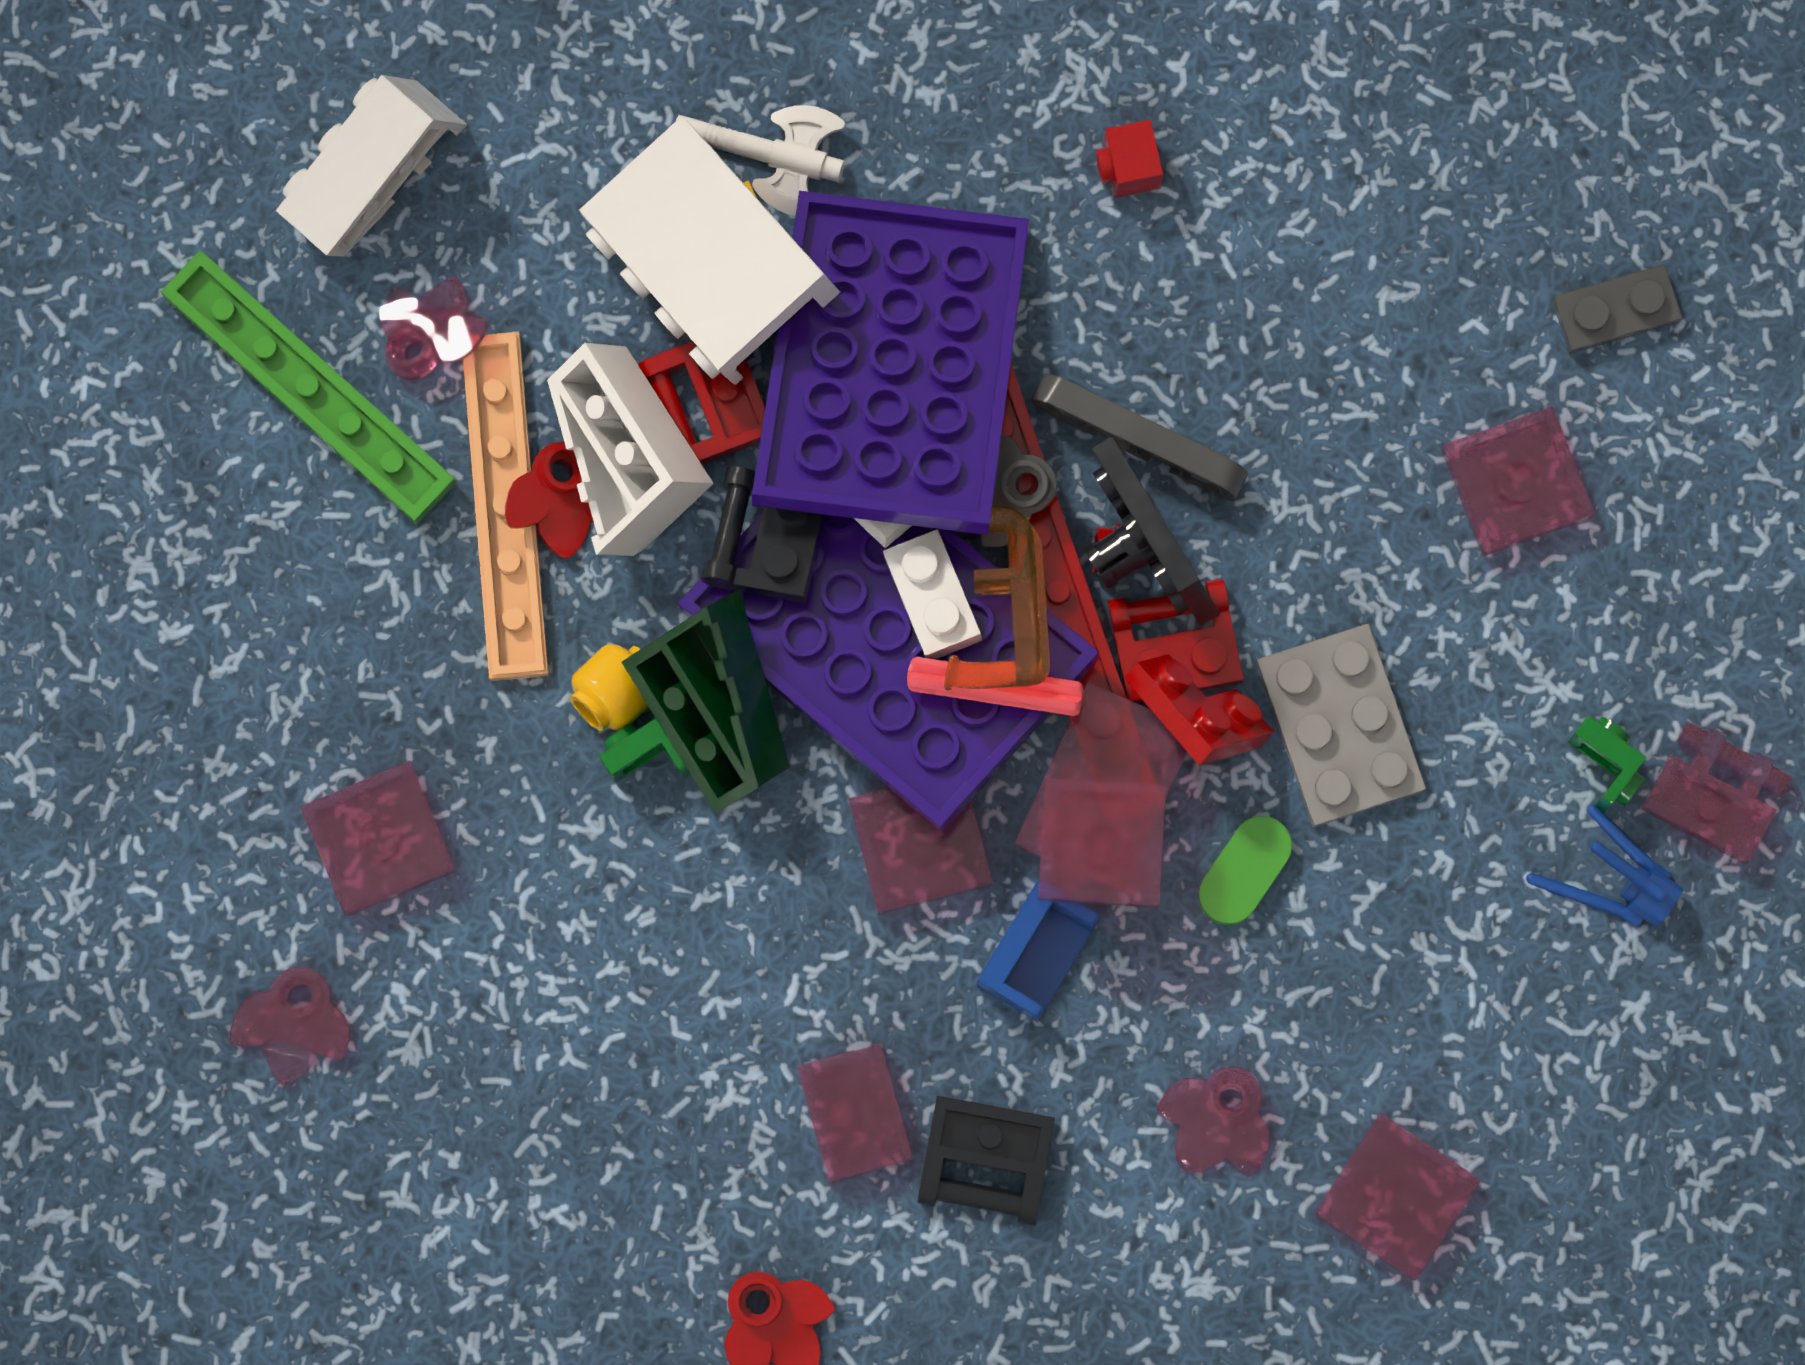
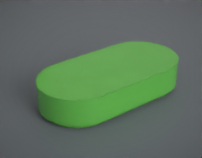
M1256 816L1246 820L1238 827L1202 880L1199 888V903L1202 911L1209 919L1221 925H1236L1245 921L1253 913L1287 863L1291 854V837L1282 823L1268 816Z

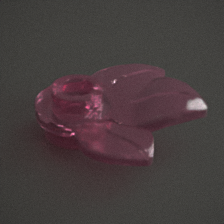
M452 276L437 284L419 299H416L411 293L399 287H394L390 291L387 301L381 307L379 321L381 328L388 337L385 353L387 364L400 378L418 380L432 373L439 363L461 361L470 355L485 337L488 322L482 317L467 315L468 300L466 292L457 277ZM423 346V349L415 358L408 360V353L413 347Z
M293 967L283 971L273 982L270 991L257 993L246 998L239 1007L230 1029V1042L232 1045L242 1047L264 1045L268 1066L275 1079L281 1085H289L302 1077L314 1063L317 1053L331 1059H344L350 1040L348 1021L345 1015L330 1003V990L326 980L318 972L307 967ZM297 986H306L311 992V1000L303 1008H295L290 1003V993Z
M1227 1066L1216 1070L1208 1079H1181L1171 1085L1164 1093L1158 1104L1157 1112L1164 1118L1181 1124L1176 1136L1175 1153L1178 1165L1183 1172L1191 1173L1207 1170L1220 1163L1225 1157L1238 1171L1247 1177L1252 1176L1260 1168L1269 1147L1270 1132L1265 1121L1258 1113L1262 1103V1089L1259 1081L1251 1072L1238 1066ZM1229 1087L1238 1089L1243 1095L1242 1104L1237 1107L1226 1106L1221 1100V1092Z

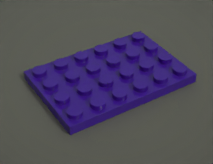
M799 191L792 238L836 286L840 293L824 308L814 298L810 299L777 330L752 490V506L989 534L1029 219Z
M762 513L740 536L734 566L750 570ZM826 515L806 603L740 592L765 681L912 808L943 832L1046 719L1050 712L911 691L907 685V673L912 658H925L892 578L883 551L934 531L937 528L912 525L889 546L884 548L854 518ZM938 529L981 633L982 641L935 660L1080 681L1100 659L1099 651L954 531ZM700 579L678 602V606L686 616L691 617L706 606L734 591L707 585Z

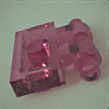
M1686 721L1676 742L1696 752L1691 764L1670 754L1640 809L1746 865L1751 861L1777 811L1756 799L1761 787L1782 797L1793 776L1774 767V760L1762 753L1757 752L1753 756L1726 742L1727 735L1712 727L1705 731ZM1714 762L1744 777L1738 789L1708 774Z

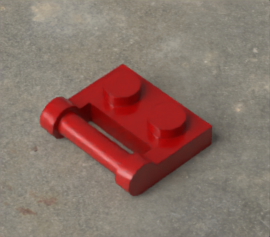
M692 341L647 358L640 362L638 366L696 457L704 466L711 461L760 443L765 406L746 359L736 367L744 377L736 385L721 372L712 379L689 354L697 346ZM684 368L687 369L713 436L698 443L695 440L671 378L674 372Z
M1223 578L1205 582V589L1220 615L1212 619V627L1134 641L1131 625L1192 614L1189 609L1179 615L1167 595L1126 602L1125 597L1107 600L1128 704L1143 702V700L1127 683L1124 677L1137 662L1167 654L1188 668L1193 676L1194 684L1200 690L1243 683L1244 678Z

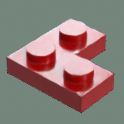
M1169 654L1137 662L1124 677L1127 683L1199 766L1260 748L1274 733L1272 728L1262 718L1260 708L1252 699L1241 694L1238 689L1206 697L1194 684L1193 676L1188 668L1173 659Z

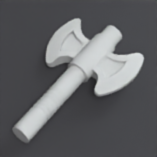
M802 105L787 107L774 112L771 115V120L785 131V141L779 139L772 141L683 116L712 148L768 163L769 167L776 168L773 176L753 180L752 187L768 205L792 216L796 215L799 191L809 192V178L819 181L823 178L837 183L840 182L845 160L830 157L828 153L817 150L823 139L845 128L844 120L828 110Z

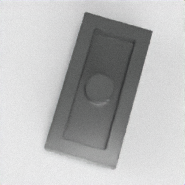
M1665 264L1559 294L1552 299L1569 354L1680 323L1682 320Z

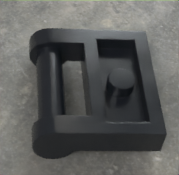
M727 467L723 481V487L727 490L712 559L705 561L701 581L721 589L733 591L740 589V592L806 603L826 515L764 507L750 570L734 566L749 497H752L755 471L744 467Z
M937 1096L917 1203L935 1206L936 1201L1016 1215L1019 1216L1018 1222L1035 1225L1055 1117ZM949 1160L1026 1175L1023 1192L941 1177L943 1161Z

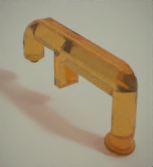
M992 506L989 533L1007 532L1009 568L974 570L975 594L982 593V595L1011 594L1015 660L966 662L959 661L957 655H952L945 673L944 688L946 690H951L953 687L966 689L1028 687L1040 684L1049 675L1050 653L1042 541L1025 516L1010 507Z

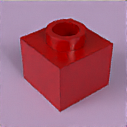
M1151 120L1105 129L1104 148L1095 150L1102 184L1112 182L1116 198L1161 189L1163 171Z

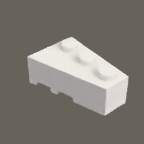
M381 75L379 79L373 78L369 80L356 94L353 100V105L356 108L344 124L338 123L334 125L323 136L318 145V150L321 153L308 170L306 168L299 170L284 187L283 195L286 198L277 208L276 212L325 255L344 257L395 203L391 199L411 172L414 170L420 176L432 163L425 154L448 129L457 136L467 126L462 119L418 81Z
M584 343L547 380L566 449L574 450L582 482L577 484L581 502L589 503L597 535L591 538L596 555L634 556L644 550L714 484L626 346Z

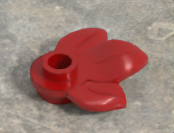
M556 442L544 447L536 455L532 464V471L518 477L512 483L505 502V518L511 529H521L536 525L538 534L544 544L559 557L567 559L581 547L588 533L590 522L594 523L589 503L581 502L577 484L582 482L574 450H567L565 442ZM553 464H562L568 469V481L560 482L553 477L551 473Z
M752 1272L745 1274L733 1284L728 1296V1309L734 1322L724 1342L726 1357L730 1365H769L771 1362L774 1365H819L820 1345L812 1325L828 1318L835 1311V1307L827 1294L812 1282L795 1280L781 1283L776 1277L768 1273ZM760 1290L769 1296V1308L762 1314H754L747 1308V1297L753 1291Z

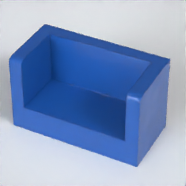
M1038 879L979 976L977 987L1038 1023L1098 924L1100 915L1041 879Z

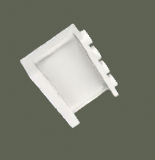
M683 116L579 209L593 226L586 233V236L607 259H610L617 253L627 265L620 272V275L642 299L649 293L657 299L662 306L654 314L677 339L684 333L691 338L697 346L689 354L712 379L721 372L736 385L744 378L736 367L810 299L814 298L824 308L840 293L836 286Z

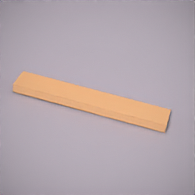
M509 332L461 337L490 681L549 676L536 525L521 529H511L505 518V502L512 483L518 477L532 471L520 333Z

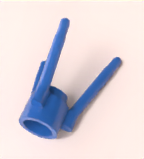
M1589 805L1587 813L1639 865L1636 869L1598 841L1590 845L1593 853L1628 879L1620 893V896L1626 899L1628 903L1625 905L1534 873H1529L1526 876V881L1531 885L1619 916L1636 928L1643 919L1658 927L1669 915L1683 891V887L1669 879L1671 876L1669 871L1655 863L1595 805Z

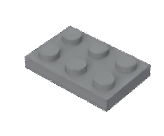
M1369 624L1256 660L1313 828L1425 792L1426 787Z

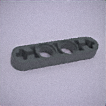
M1052 374L1043 375L1031 399V403L1037 409L1095 437L1098 432L1108 437L1112 436L1114 440L1118 441L1117 445L1120 449L1149 462L1150 458L1158 460L1171 467L1169 473L1225 500H1236L1248 476L1247 470L1235 461L1061 377Z

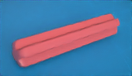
M921 657L912 658L907 673V685L913 692L1070 716L1079 715L1084 697L1083 685L1079 681Z

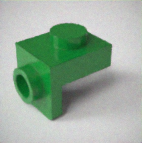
M1588 715L1568 743L1615 776V779L1596 803V806L1605 812L1616 800L1625 807L1645 780V777L1636 771L1647 757L1627 743L1630 736L1616 723L1604 717H1601L1597 722Z
M656 718L638 730L634 724L622 728L605 741L604 745L608 750L599 755L602 764L615 783L663 751L666 752L683 779L691 775Z

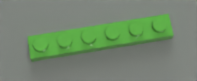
M201 250L160 291L168 302L416 525L424 519L457 483L451 474Z

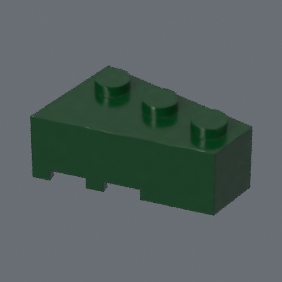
M740 589L706 606L621 662L715 814L790 768Z

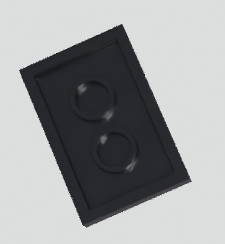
M1111 436L1093 447L1092 450L1102 467L1092 473L1123 522V525L1116 528L1108 536L1083 548L1107 589L1118 584L1117 581L1137 569L1140 570L1149 564L1150 569L1179 615L1190 609L1200 626L1220 615L1214 602L1113 437Z

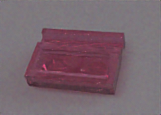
M881 1043L797 1066L829 1184L913 1160Z

